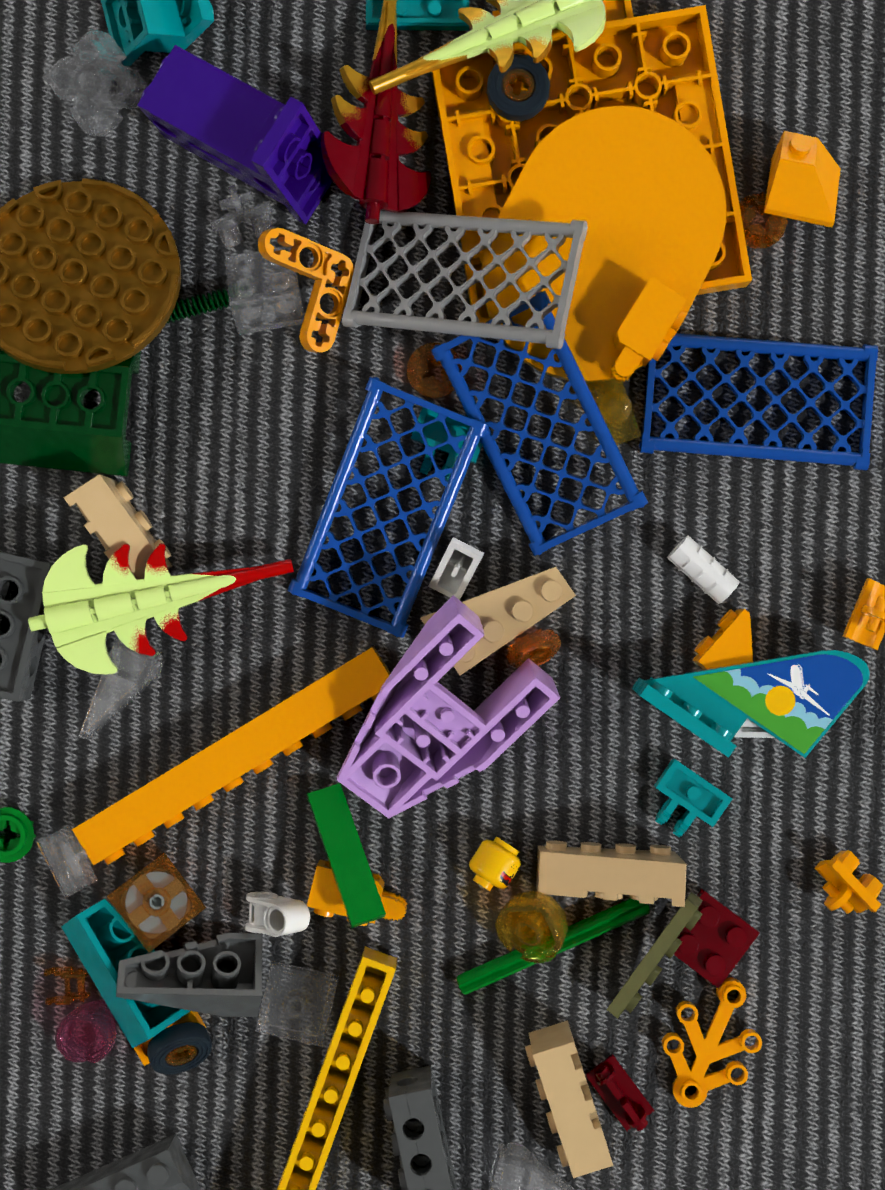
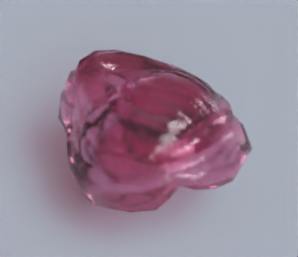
M104 999L94 1000L69 1012L59 1024L55 1035L56 1047L66 1060L78 1063L85 1061L94 1063L105 1058L112 1050L117 1035L116 1023Z

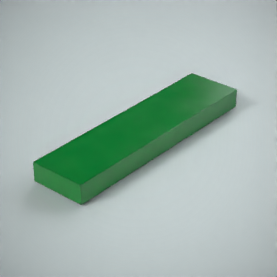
M338 783L307 793V799L351 928L385 917L386 913L341 784Z

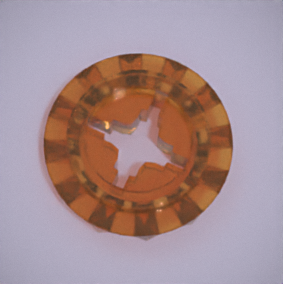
M764 192L753 195L749 194L739 202L746 246L756 249L767 248L777 243L784 235L788 224L787 218L771 215L765 223L766 229L761 224L748 226L756 217L755 210L761 216L767 214L764 213L766 194Z
M427 343L420 346L413 352L408 361L407 375L409 382L421 396L436 399L449 395L454 390L444 369L441 370V380L443 383L436 380L434 376L422 379L429 371L426 359H429L431 363L433 362L435 366L442 365L440 361L436 362L431 352L435 345H441L442 343ZM450 349L454 359L459 358L457 353ZM457 364L460 371H462V366Z
M537 629L533 633L527 632L524 637L516 638L515 643L507 648V659L510 665L515 668H519L528 658L540 666L557 653L561 646V640L552 629L545 631Z

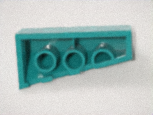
M106 899L89 907L61 926L132 1048L148 1041L190 1012L189 1010L116 997L119 961L155 952V950L150 945L146 946L135 935L136 930Z

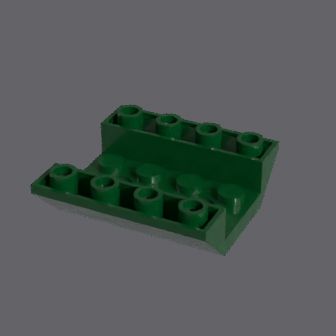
M0 349V464L128 477L131 442L126 440L125 436L132 374H139L141 351L131 358L103 370L81 374H59L38 370L22 364ZM27 383L31 391L29 398L23 402H17L14 397L15 388L19 384ZM89 391H98L101 395L100 404L94 409H87L84 405V396Z

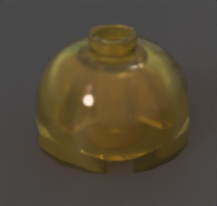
M534 890L514 895L503 906L495 923L497 935L503 945L510 952L514 947L517 951L523 953L521 959L534 963L549 962L555 958L556 954L563 947L568 932L566 913L560 903L552 896Z

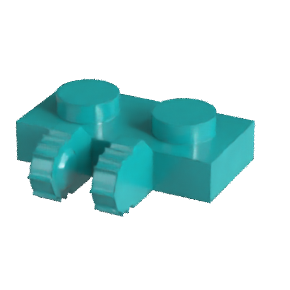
M422 407L418 421L424 424L436 419L438 413ZM449 417L446 418V424L452 436L457 437L467 434L470 426ZM436 421L423 428L425 438L432 447L446 442L448 439L443 423L440 421ZM413 431L411 440L424 444L420 433ZM480 440L471 460L473 464H476L482 448ZM464 441L459 442V448L462 447ZM450 444L441 446L433 451V456H435L436 450L449 454L446 464L443 465L442 469L453 468L458 453L454 451ZM426 454L420 472L427 475L433 463L430 456ZM450 473L447 474L445 477L447 481L450 477Z
M674 758L654 785L656 789L670 797L657 813L655 818L657 823L662 825L667 822L678 804L687 809L676 822L673 829V834L678 837L687 831L696 816L714 827L732 801L730 796Z

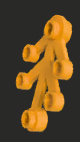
M727 977L719 989L716 988L720 1004L705 1038L697 1021L698 1010L695 1005L690 1001H682L676 1007V1015L679 1021L684 1024L696 1055L691 1069H689L682 1053L684 1051V1042L677 1033L670 1032L662 1038V1047L665 1053L670 1056L677 1074V1078L672 1086L673 1095L676 1101L684 1107L693 1108L701 1105L705 1101L709 1090L730 1082L734 1085H742L748 1079V1071L740 1061H731L726 1065L725 1069L705 1075L709 1064L744 1050L748 1053H756L762 1047V1039L753 1029H745L741 1032L740 1036L719 1043L734 1008L742 1006L746 1000V990L736 978ZM737 990L738 997L735 1000H728L727 994L729 991ZM684 1008L693 1009L690 1017L684 1018L681 1016ZM749 1036L756 1037V1042L752 1046L745 1045V1040ZM670 1040H678L679 1044L676 1049L671 1050L667 1048ZM741 1068L742 1074L739 1077H731L733 1069ZM688 1086H695L697 1088L693 1095L685 1094Z

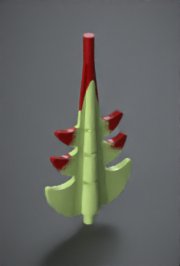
M161 543L147 560L144 579H136L129 565L130 545L124 544L114 552L107 562L102 583L95 584L90 578L86 567L88 546L83 544L64 553L51 566L44 580L42 591L44 614L28 618L31 632L48 628L56 649L74 667L92 674H115L118 668L112 662L107 652V633L114 631L119 640L129 649L140 654L154 656L156 650L150 644L145 629L147 619L154 617L165 633L180 641H186L188 636L180 622L179 608L261 579L292 573L294 570L291 559L254 567L171 576L166 564V545Z

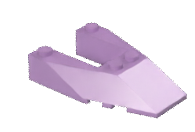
M454 595L427 621L382 685L337 775L338 782L388 819L426 800L428 794L444 786L448 789L459 783V778L475 770L479 772L485 770L560 699L553 678L529 658L474 711L442 686L438 681L485 635L479 616Z

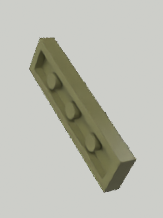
M691 892L685 900V907L679 908L607 1008V1011L617 1019L624 1010H627L629 1013L633 1011L643 997L638 993V990L644 982L649 986L652 985L662 971V968L657 965L662 957L666 955L668 958H671L683 942L677 938L684 927L691 931L702 916V913L697 909L703 900Z

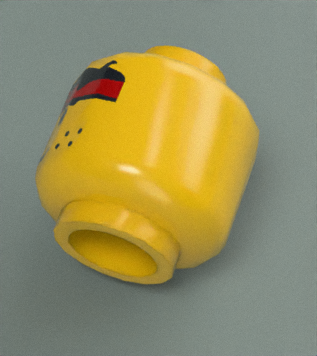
M495 837L493 841L489 839L484 840L469 862L470 869L476 874L473 881L488 891H491L493 886L499 889L507 888L521 866V861L517 857L519 851L498 837Z

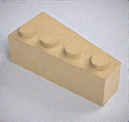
M557 567L462 602L479 616L485 635L453 666L460 676L576 596ZM436 612L420 618L424 625Z
M546 841V846H538L536 889L538 894L585 898L588 896V891L595 892L594 896L596 898L611 901L622 899L624 894L630 895L631 899L638 900L639 903L654 904V901L658 900V898L672 899V906L685 907L687 864L675 851H671L670 846L651 845L650 850H636V845L619 843L615 844V849L601 848L602 844L595 842H582L580 847H567V843L563 841Z
M568 1020L529 1032L531 1045L525 1046L530 1066H536L540 1076L539 1079L535 1080L542 1101L547 1099L551 1109L550 1112L546 1113L552 1134L558 1133L562 1143L556 1146L562 1167L569 1166L573 1178L613 1166Z

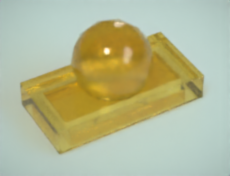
M615 379L586 382L616 445L640 438L641 433L632 410V402L627 396L623 382L619 383Z

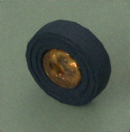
M514 54L513 62L506 72L501 73L498 65H494L488 76L486 93L491 107L498 115L510 121L521 122L533 118L542 111L549 97L550 81L546 69L540 62L534 63L533 58L529 55ZM517 79L519 81L522 80L523 87L528 89L527 91L521 90L519 95L513 94V87L509 86L510 84H516Z
M185 1022L170 1026L155 1035L148 1043L147 1055L154 1071L160 1074L172 1075L188 1071L205 1061L211 1052L212 1042L205 1026L199 1023Z

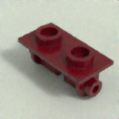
M613 1054L585 1074L626 1131L634 1127L637 1131H641L648 1125L646 1117L654 1112V1109Z

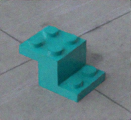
M101 0L117 66L130 67L144 51L170 53L175 45L185 50L215 21L213 6L210 0Z

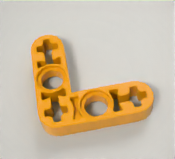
M273 228L265 230L258 239V249L262 257L315 280L299 338L301 345L309 352L328 351L335 341L354 272L352 261L344 254L286 229ZM278 237L277 243L286 248L292 247L290 252L286 250L274 252V246L270 244V239ZM304 247L311 250L314 256L313 264L309 268L304 267L299 259L300 252ZM338 264V269L342 271V275L335 277V272L331 270V266ZM332 283V287H338V290L331 287H325V284ZM324 294L330 295L334 302V307L328 314L323 312L320 307V299ZM315 318L328 320V323L321 324L322 321H316ZM313 331H318V334L323 337L322 342H316V339L311 337Z

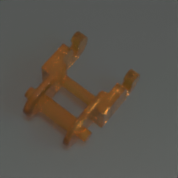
M73 966L53 967L44 970V976L54 973V976H60L61 979H64L65 995L45 999L46 1005H51L52 1003H55V1005H70L74 1000L79 999V1002H84L85 998L91 996L90 992H85L84 977L89 974L86 970L83 971V968H78V971H73ZM70 978H77L78 992H70Z

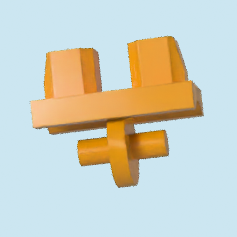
M869 578L864 583L842 637L878 650L885 634V585Z
M849 850L840 851L831 860L820 861L815 867V870L827 881L822 887L828 894L824 904L830 911L841 907L846 914L853 910L856 913H861L868 909L871 912H876L881 906V903L876 898L882 890L883 884L871 874H863L858 880L852 873L860 862Z

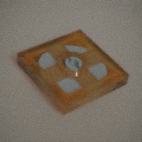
M165 853L161 854L106 896L148 953L206 908Z

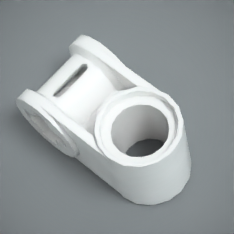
M250 892L246 894V900L250 902L249 922L245 924L246 931L279 937L301 932L308 927L310 912L303 901L278 896L271 892Z

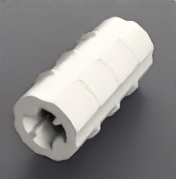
M689 535L682 539L667 557L678 567V571H682L691 579V582H694L704 591V594H708L718 604L725 601L740 583L728 569H725L715 560V557L706 552Z

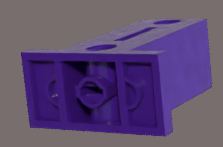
M177 45L163 59L158 73L151 84L144 89L141 100L137 104L165 138L284 204L292 216L305 225L333 182L322 158V133L302 102L290 97L285 105Z

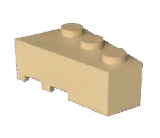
M99 474L63 497L70 507L74 504L77 505L87 521L84 524L85 528L90 534H96L106 550L104 553L108 559L124 544L130 545L129 565L136 579H144L147 560L157 546L161 543L164 544L161 539L156 541L150 533L149 529L153 526L142 510L137 512L131 504L130 500L134 497L123 481L118 483L114 479ZM166 546L165 557L169 569L172 567L168 560L171 557V553Z

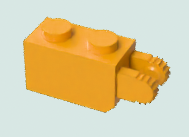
M652 276L613 337L614 346L621 353L616 359L615 365L612 366L611 375L619 383L625 380L628 381V378L631 377V374L634 373L639 364L646 366L651 359L658 361L669 342L664 340L669 329L672 328L677 331L688 314L687 311L682 309L688 298Z
M320 859L316 867L307 907L314 908L313 912L320 916L333 917L334 914L347 917L329 861ZM372 873L386 913L383 918L393 919V921L402 920V917H405L404 914L407 912L406 899L403 898L404 896H400V894L396 895V893L383 890L385 882L380 874Z

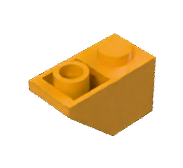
M732 609L729 610L718 622L717 625L721 628L712 638L709 635L706 636L694 650L698 654L693 658V661L703 670L753 662L750 613L746 609H737L735 612Z

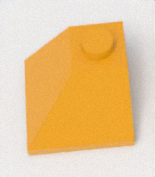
M783 131L771 158L764 213L833 227L841 168L819 138Z

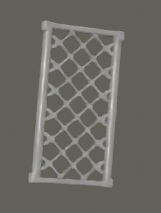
M382 209L380 210L378 224H382L384 235L375 243L373 241L377 224L365 222L347 303L343 312L342 324L344 327L357 328L359 325L540 343L546 344L547 348H562L582 248L588 229L587 221L572 220L571 223L404 211L394 213ZM402 226H412L416 233L415 238L404 247H399L395 241L396 234L401 231ZM434 228L445 229L448 235L447 241L437 249L431 250L426 242L427 237L432 234ZM466 231H478L481 239L480 243L469 252H463L458 244L459 240L465 235ZM499 233L511 234L514 240L513 246L503 254L496 255L491 248L492 242L498 237ZM532 235L545 236V240L548 243L547 248L536 257H529L524 247L531 240ZM566 238H573L569 258L566 261L561 257L558 249L564 244ZM392 241L396 247V253L381 263L376 256V251L386 242ZM423 243L428 250V255L416 265H412L407 259V254L418 244ZM456 246L460 252V258L448 268H444L439 261V256L449 247ZM487 248L493 255V261L482 270L477 271L471 264V259L481 250ZM521 251L527 258V263L511 274L505 268L504 262L515 252ZM550 254H556L561 261V266L549 276H543L538 270V264ZM372 256L377 263V267L366 276L369 258ZM399 259H404L408 265V271L393 281L387 272L388 268ZM435 261L440 268V274L429 283H424L419 276V272L430 262ZM468 264L473 271V276L461 286H456L451 279L452 273L462 265ZM496 267H501L506 273L505 281L494 289H489L484 282L485 275ZM529 270H535L540 276V282L528 292H522L517 285V280ZM565 273L561 295H556L551 288V283ZM384 274L389 281V285L378 295L373 296L368 285L377 276ZM411 277H416L421 287L411 297L405 299L399 288ZM447 279L452 285L453 291L442 301L436 302L431 294V290L441 281ZM480 282L485 288L486 294L475 304L469 305L464 298V292L475 283ZM508 286H515L520 294L519 298L507 308H502L497 301V295ZM362 289H365L369 296V301L363 306L362 311H359L358 307ZM542 289H549L554 296L553 302L543 310L536 311L531 305L530 299ZM396 292L401 299L400 305L394 310L393 314L383 313L380 302L390 293ZM423 295H428L433 302L432 308L426 313L425 317L414 316L411 308L412 304ZM460 298L466 306L465 311L459 316L458 320L446 319L444 307L454 299ZM494 301L499 309V313L493 318L491 324L480 323L476 315L477 310L487 302ZM522 304H527L533 312L532 318L527 321L525 327L513 326L510 314ZM558 307L553 330L547 329L543 319Z

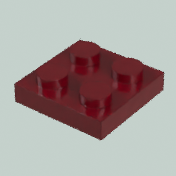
M701 889L697 896L703 901L697 910L702 913V916L691 931L684 927L677 938L683 942L674 955L719 989L760 932L705 890Z

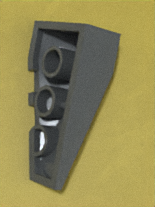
M224 933L216 935L215 940L199 944L196 941L189 942L184 945V948L164 952L159 950L120 960L116 997L222 1017H258L262 999L263 934Z

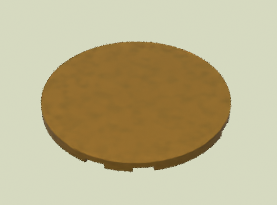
M83 178L82 181L62 182L57 180L33 187L34 191L15 200L13 198L0 208V349L22 364L38 370L59 374H81L117 365L131 358L152 342L169 320L175 308L181 285V265L177 246L171 231L157 210L139 195L124 187L101 180Z

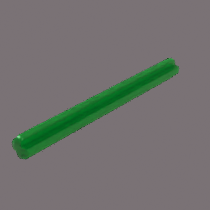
M626 900L458 975V986L464 995L472 993L650 913V907L648 904L639 903L638 900Z

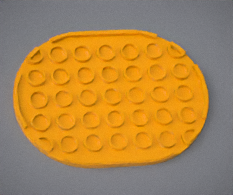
M633 106L600 107L575 115L558 125L541 140L531 153L498 218L562 223H571L572 220L587 221L588 229L582 248L564 337L585 381L614 379L611 375V369H613L612 366L615 365L614 363L621 352L615 348L613 337L651 276L688 298L682 309L687 312L689 311L718 254L726 225L725 191L718 169L702 143L681 124L665 115L645 108ZM499 233L498 237L492 242L491 248L496 255L503 254L513 246L514 240L511 234ZM532 235L531 240L524 247L529 257L534 258L547 248L548 243L545 240V236ZM566 238L564 244L558 249L559 254L566 261L569 258L573 238ZM487 248L484 250L482 269L493 261V255ZM517 251L505 260L504 266L509 273L513 274L527 263V258L521 251ZM550 254L538 264V270L543 276H549L561 266V261L556 254ZM496 267L485 275L484 282L489 289H494L505 281L506 273L501 267ZM529 270L517 280V285L522 292H528L540 282V276L535 270ZM565 273L551 283V288L556 295H561ZM482 285L483 297H484L485 294H486V290H485V288H484L483 285ZM510 285L497 295V301L502 308H507L519 298L520 294L515 286ZM547 288L542 289V292L546 291L552 303L554 300L552 293ZM489 301L485 304L491 320L499 313V309L494 301ZM558 307L552 310L555 319ZM529 308L513 316L512 320L525 326L527 321L532 318L533 312ZM670 328L664 340L670 342L677 331ZM504 340L507 347L522 351L526 343ZM530 342L528 353L546 359L553 348H547L546 344ZM555 354V355H554L555 360H556V361H559L557 355ZM529 358L524 359L526 364L543 372L544 366L541 362ZM550 366L547 368V375L569 381L563 367Z

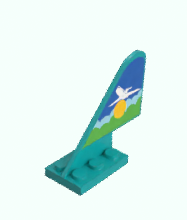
M821 650L659 678L651 677L647 680L639 677L632 689L640 697L728 758L737 747L731 740L747 718L806 758L868 683L870 671L867 664L855 655L839 650Z

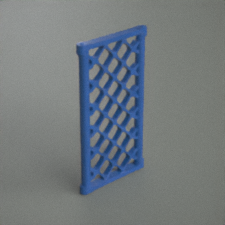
M539 291L530 299V303L536 311L543 310L551 303L546 291ZM522 304L510 314L513 326L525 327L513 322L512 317L529 309L527 304ZM551 311L544 317L543 321L547 329L553 330L555 318ZM463 335L441 345L437 344L431 352L436 362H441L469 418L485 421L479 408L484 404L486 398L504 404L501 420L499 422H486L494 430V433L492 434L488 427L485 437H480V442L530 540L528 545L534 556L541 555L549 550V548L631 510L643 508L648 503L643 490H638L565 338L562 348H553L546 359L528 353L530 342L525 343L522 351L505 346L502 339L498 343H494L482 337ZM471 339L473 344L469 357L467 359H454L450 349ZM478 342L495 347L496 354L491 367L474 362L473 355ZM502 350L517 354L520 357L517 371L514 375L504 373L496 368ZM555 354L557 355L559 361H556V360H555V358H554V355H555ZM529 358L543 364L544 369L538 383L520 377V370L524 359ZM457 364L462 366V371H460ZM471 366L488 372V379L482 391L477 389L470 391L463 377L468 373ZM550 366L563 367L569 379L561 391L548 388L543 383L547 368ZM494 374L509 378L512 381L509 395L505 399L489 393V386ZM518 382L533 386L536 390L532 405L529 407L515 403L512 400V395ZM571 386H572V388H573V390H574L575 393H572V392L570 391V387H571ZM542 390L559 396V403L553 415L541 412L535 407L539 392ZM473 396H476V397L478 398V402H477V403H476V401H475V399H474ZM566 398L571 400L578 399L585 412L577 423L562 419L559 416L562 402ZM510 406L523 409L528 413L523 430L509 427L504 423ZM533 414L551 420V427L546 438H541L528 432V425ZM586 418H588L591 425L586 424ZM557 422L572 426L575 429L570 446H564L551 440V435ZM501 430H507L520 436L515 453H501L495 441ZM579 431H594L600 445L593 454H587L575 449L574 444ZM525 438H530L543 444V451L539 461H532L520 455V449ZM548 446H554L566 451L567 457L562 469H556L543 463ZM602 450L604 451L606 457L601 455ZM572 454H577L590 460L591 464L586 477L582 478L567 472L566 467ZM505 459L509 460V465H507ZM522 461L535 467L536 471L531 484L516 483L511 473L516 462ZM596 462L610 463L615 476L609 485L605 486L591 481L590 474ZM545 469L559 476L554 492H548L536 487L535 482L539 470ZM568 477L582 483V490L578 500H571L559 495L558 491L563 478ZM617 482H619L621 488H618V487H617V485H616ZM587 486H594L606 492L601 508L597 509L583 504L582 497ZM520 490L525 492V496L522 495ZM537 492L551 499L546 515H532L526 503L532 493ZM625 494L628 500L627 503L608 512L605 510L609 495ZM559 500L574 506V513L569 523H563L551 517L555 501ZM579 509H585L597 514V517L578 526L574 525ZM536 521L540 522V527H538ZM549 523L566 529L565 532L546 541L542 535L546 525Z
M676 333L666 348L667 353L670 355V361L660 369L655 368L656 360L654 359L650 360L647 364L642 435L639 443L640 453L653 454L655 450L853 466L854 470L867 471L869 468L875 373L878 358L877 345L863 344L861 348ZM673 347H680L679 350L673 349ZM686 348L700 349V353L705 360L704 364L694 372L689 371L680 360V356ZM720 351H733L739 362L738 367L730 374H724L714 362ZM755 353L769 354V360L773 364L772 370L764 377H759L749 366V361ZM789 356L803 357V362L807 366L806 373L797 380L792 379L783 368ZM823 359H835L841 368V375L833 382H827L818 372V366L823 362ZM858 361L865 362L864 385L852 373ZM671 363H676L686 374V379L674 388L661 375L662 371ZM705 366H711L720 376V382L711 390L704 389L696 379V374ZM741 368L746 369L755 381L754 385L745 393L739 392L730 381L731 376ZM774 371H779L789 383L788 388L778 396L774 395L765 385V379ZM808 374H814L823 385V390L814 398H809L799 386L800 381ZM844 376L848 377L857 387V393L848 401L842 400L834 390V384ZM655 379H658L668 391V394L658 403H653ZM688 381L693 382L702 393V397L692 406H687L677 394L678 389ZM722 384H726L736 395V400L726 409L721 408L712 398V392ZM755 387H761L770 397V403L761 411H756L746 400L747 394ZM791 389L795 390L805 402L804 406L795 414L789 413L781 403L782 396ZM825 392H829L839 404V408L829 417L824 416L815 405V401ZM859 395H863L861 419L850 409V403ZM669 397L675 398L683 408V414L673 422H669L659 411L660 404ZM703 400H708L718 412L717 417L707 425L702 424L693 413L694 407ZM739 402L743 403L752 414L751 420L742 427H737L728 416V411ZM772 405H776L786 416L785 423L776 430H772L762 418V414ZM806 408H811L820 418V424L810 433L806 432L797 422V416ZM842 410L855 423L854 427L845 435L839 434L831 424V419ZM652 413H655L665 424V429L660 433L659 437L650 436ZM686 415L690 416L699 426V432L694 436L693 440L680 439L678 432L675 430V424ZM719 418L725 419L734 431L728 442L714 441L709 431V427ZM753 421H758L768 433L762 445L748 444V440L744 435V429ZM787 424H793L802 435V439L796 448L782 447V441L778 437L779 431ZM823 426H826L836 437V443L830 450L817 449L816 443L812 438L813 434ZM857 429H860L859 453L851 452V447L847 443V438ZM667 434H670L672 438H667L665 436ZM705 437L707 441L700 440V438ZM739 440L741 443H734V441ZM772 442L775 446H769V443Z
M369 377L365 390H368L296 579L292 578L287 591L292 595L304 597L383 629L396 637L404 638L409 626L406 624L480 437H485L489 425L484 420L471 419L387 385V383L380 381L377 377ZM383 391L404 399V405L393 410H387L383 402L380 401ZM414 404L438 413L437 418L424 424L420 423L413 410ZM377 406H378V407H379V413L374 414L375 411H376V408H377ZM403 408H408L415 421V426L406 432L397 433L390 418L391 414ZM449 417L470 426L467 434L457 437L452 436L446 424V418ZM385 418L391 428L392 437L380 443H375L372 437L367 434L372 419ZM436 421H440L443 423L448 439L446 442L432 447L425 438L423 428ZM417 431L421 435L425 449L413 456H407L400 439L406 434ZM365 439L367 441L366 446L362 447V444ZM395 441L402 454V459L390 466H385L378 453V448L385 443ZM464 441L462 447L459 448V442ZM450 444L454 451L458 453L454 467L439 469L434 459L433 451L441 446ZM373 451L380 466L379 470L364 476L354 466L359 452ZM427 454L430 456L435 472L425 478L417 479L411 468L410 461L418 456ZM405 464L412 477V482L396 489L392 486L389 479L388 470L397 465ZM353 472V473H354L353 479H349L351 473ZM450 473V477L447 481L445 477L447 474ZM376 474H383L389 486V492L378 498H372L365 485V481ZM437 477L442 485L445 486L440 501L428 502L423 496L420 484L430 478ZM359 483L365 492L367 501L355 508H350L347 502L342 499L343 493L347 485ZM409 487H415L422 500V505L413 510L404 511L397 494ZM391 496L394 498L399 509V515L387 521H382L375 508V503ZM339 504H340V505H341V510H340V511H337L338 506H339ZM369 506L374 513L377 523L366 530H359L353 518V512L362 507ZM438 506L436 512L434 513L433 507ZM425 510L432 519L428 532L413 533L407 516L416 511ZM347 516L353 526L354 534L338 540L333 532L330 531L334 517ZM401 519L405 523L409 537L398 543H391L385 531V525ZM379 529L387 545L384 549L370 553L365 546L362 536L364 533ZM326 537L329 538V542H328V543H324L325 540H326ZM356 538L360 542L364 556L353 562H347L340 549V545L343 542ZM424 538V542L421 545L420 539ZM406 542H412L415 548L420 551L415 565L402 566L395 554V547ZM335 548L342 565L339 568L326 572L317 562L322 549ZM388 551L394 559L396 570L385 575H379L372 562V558ZM361 561H367L374 574V578L358 585L353 579L350 567ZM314 568L316 569V575H312ZM343 570L347 573L352 587L340 594H335L329 584L328 576ZM411 570V575L408 577L407 572ZM399 574L402 580L407 583L403 595L392 598L388 597L382 585V580L391 575ZM309 581H324L329 597L307 589ZM375 583L379 586L384 600L374 606L367 607L360 595V589ZM349 593L356 594L361 610L339 602L338 598ZM399 602V605L396 609L394 605L395 603ZM386 606L394 617L392 622H388L369 614V612L378 607Z

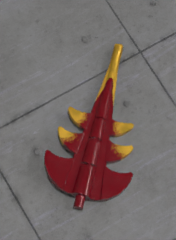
M383 0L369 77L358 73L349 65H344L340 68V73L347 89L356 99L364 103V107L353 106L340 95H335L331 98L334 114L339 125L350 137L357 141L356 146L343 143L329 131L321 134L322 158L329 176L346 195L359 200L360 206L366 209L365 222L368 224L379 223L380 210L382 209L395 213L405 211L420 203L426 195L431 181V173L429 171L417 172L399 161V156L412 154L422 147L428 137L426 131H413L398 121V117H407L418 111L425 104L422 97L410 96L400 91L398 85L374 95L369 85L370 80L397 69V0Z

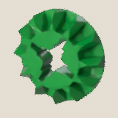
M11 806L0 808V831L6 829L9 823L11 831L20 834V836L11 839L9 845L6 843V837L0 836V862L2 863L15 862L23 858L31 850L36 837L33 829L34 822L25 815V811L17 810Z

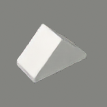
M453 537L428 587L449 598L454 595L460 600L484 553Z

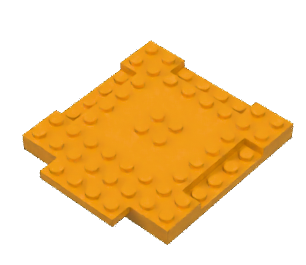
M602 0L606 10L604 30L594 43L578 52L574 51L573 42L567 34L561 30L553 29L552 48L548 55L540 61L541 65L546 69L550 81L548 100L542 111L533 118L521 122L510 121L501 117L489 103L486 93L488 76L494 65L497 64L489 53H484L431 72L456 215L498 218L533 150L546 135L564 121L585 111L600 107L633 106L645 108L673 119L690 131L708 151L722 179L726 199L724 236L718 254L697 295L744 288L751 283L752 276L706 5L634 17L631 0ZM499 10L492 11L494 17L501 14ZM520 42L513 43L514 54L529 55L533 58L531 51ZM516 75L507 80L504 89L509 98L520 101L530 95L532 86L527 78ZM466 231L465 235L460 239L463 252H469L480 243L481 239L478 231ZM485 249L481 250L471 259V264L477 271L482 270ZM464 264L466 281H468L473 276V271L468 264ZM480 282L475 283L468 289L470 305L475 304L483 297L482 284ZM483 305L476 312L480 323H486L490 320L486 306Z

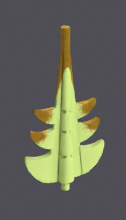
M486 0V2L495 6L501 13L496 17L481 8L458 9L459 18L470 26L471 31L405 66L370 80L371 91L376 95L420 75L484 53H489L496 61L499 71L504 73L513 62V43L516 42L525 45L533 55V62L539 63L548 55L552 48L553 29L561 30L567 34L573 42L574 51H581L594 43L602 34L606 22L605 4L602 0Z

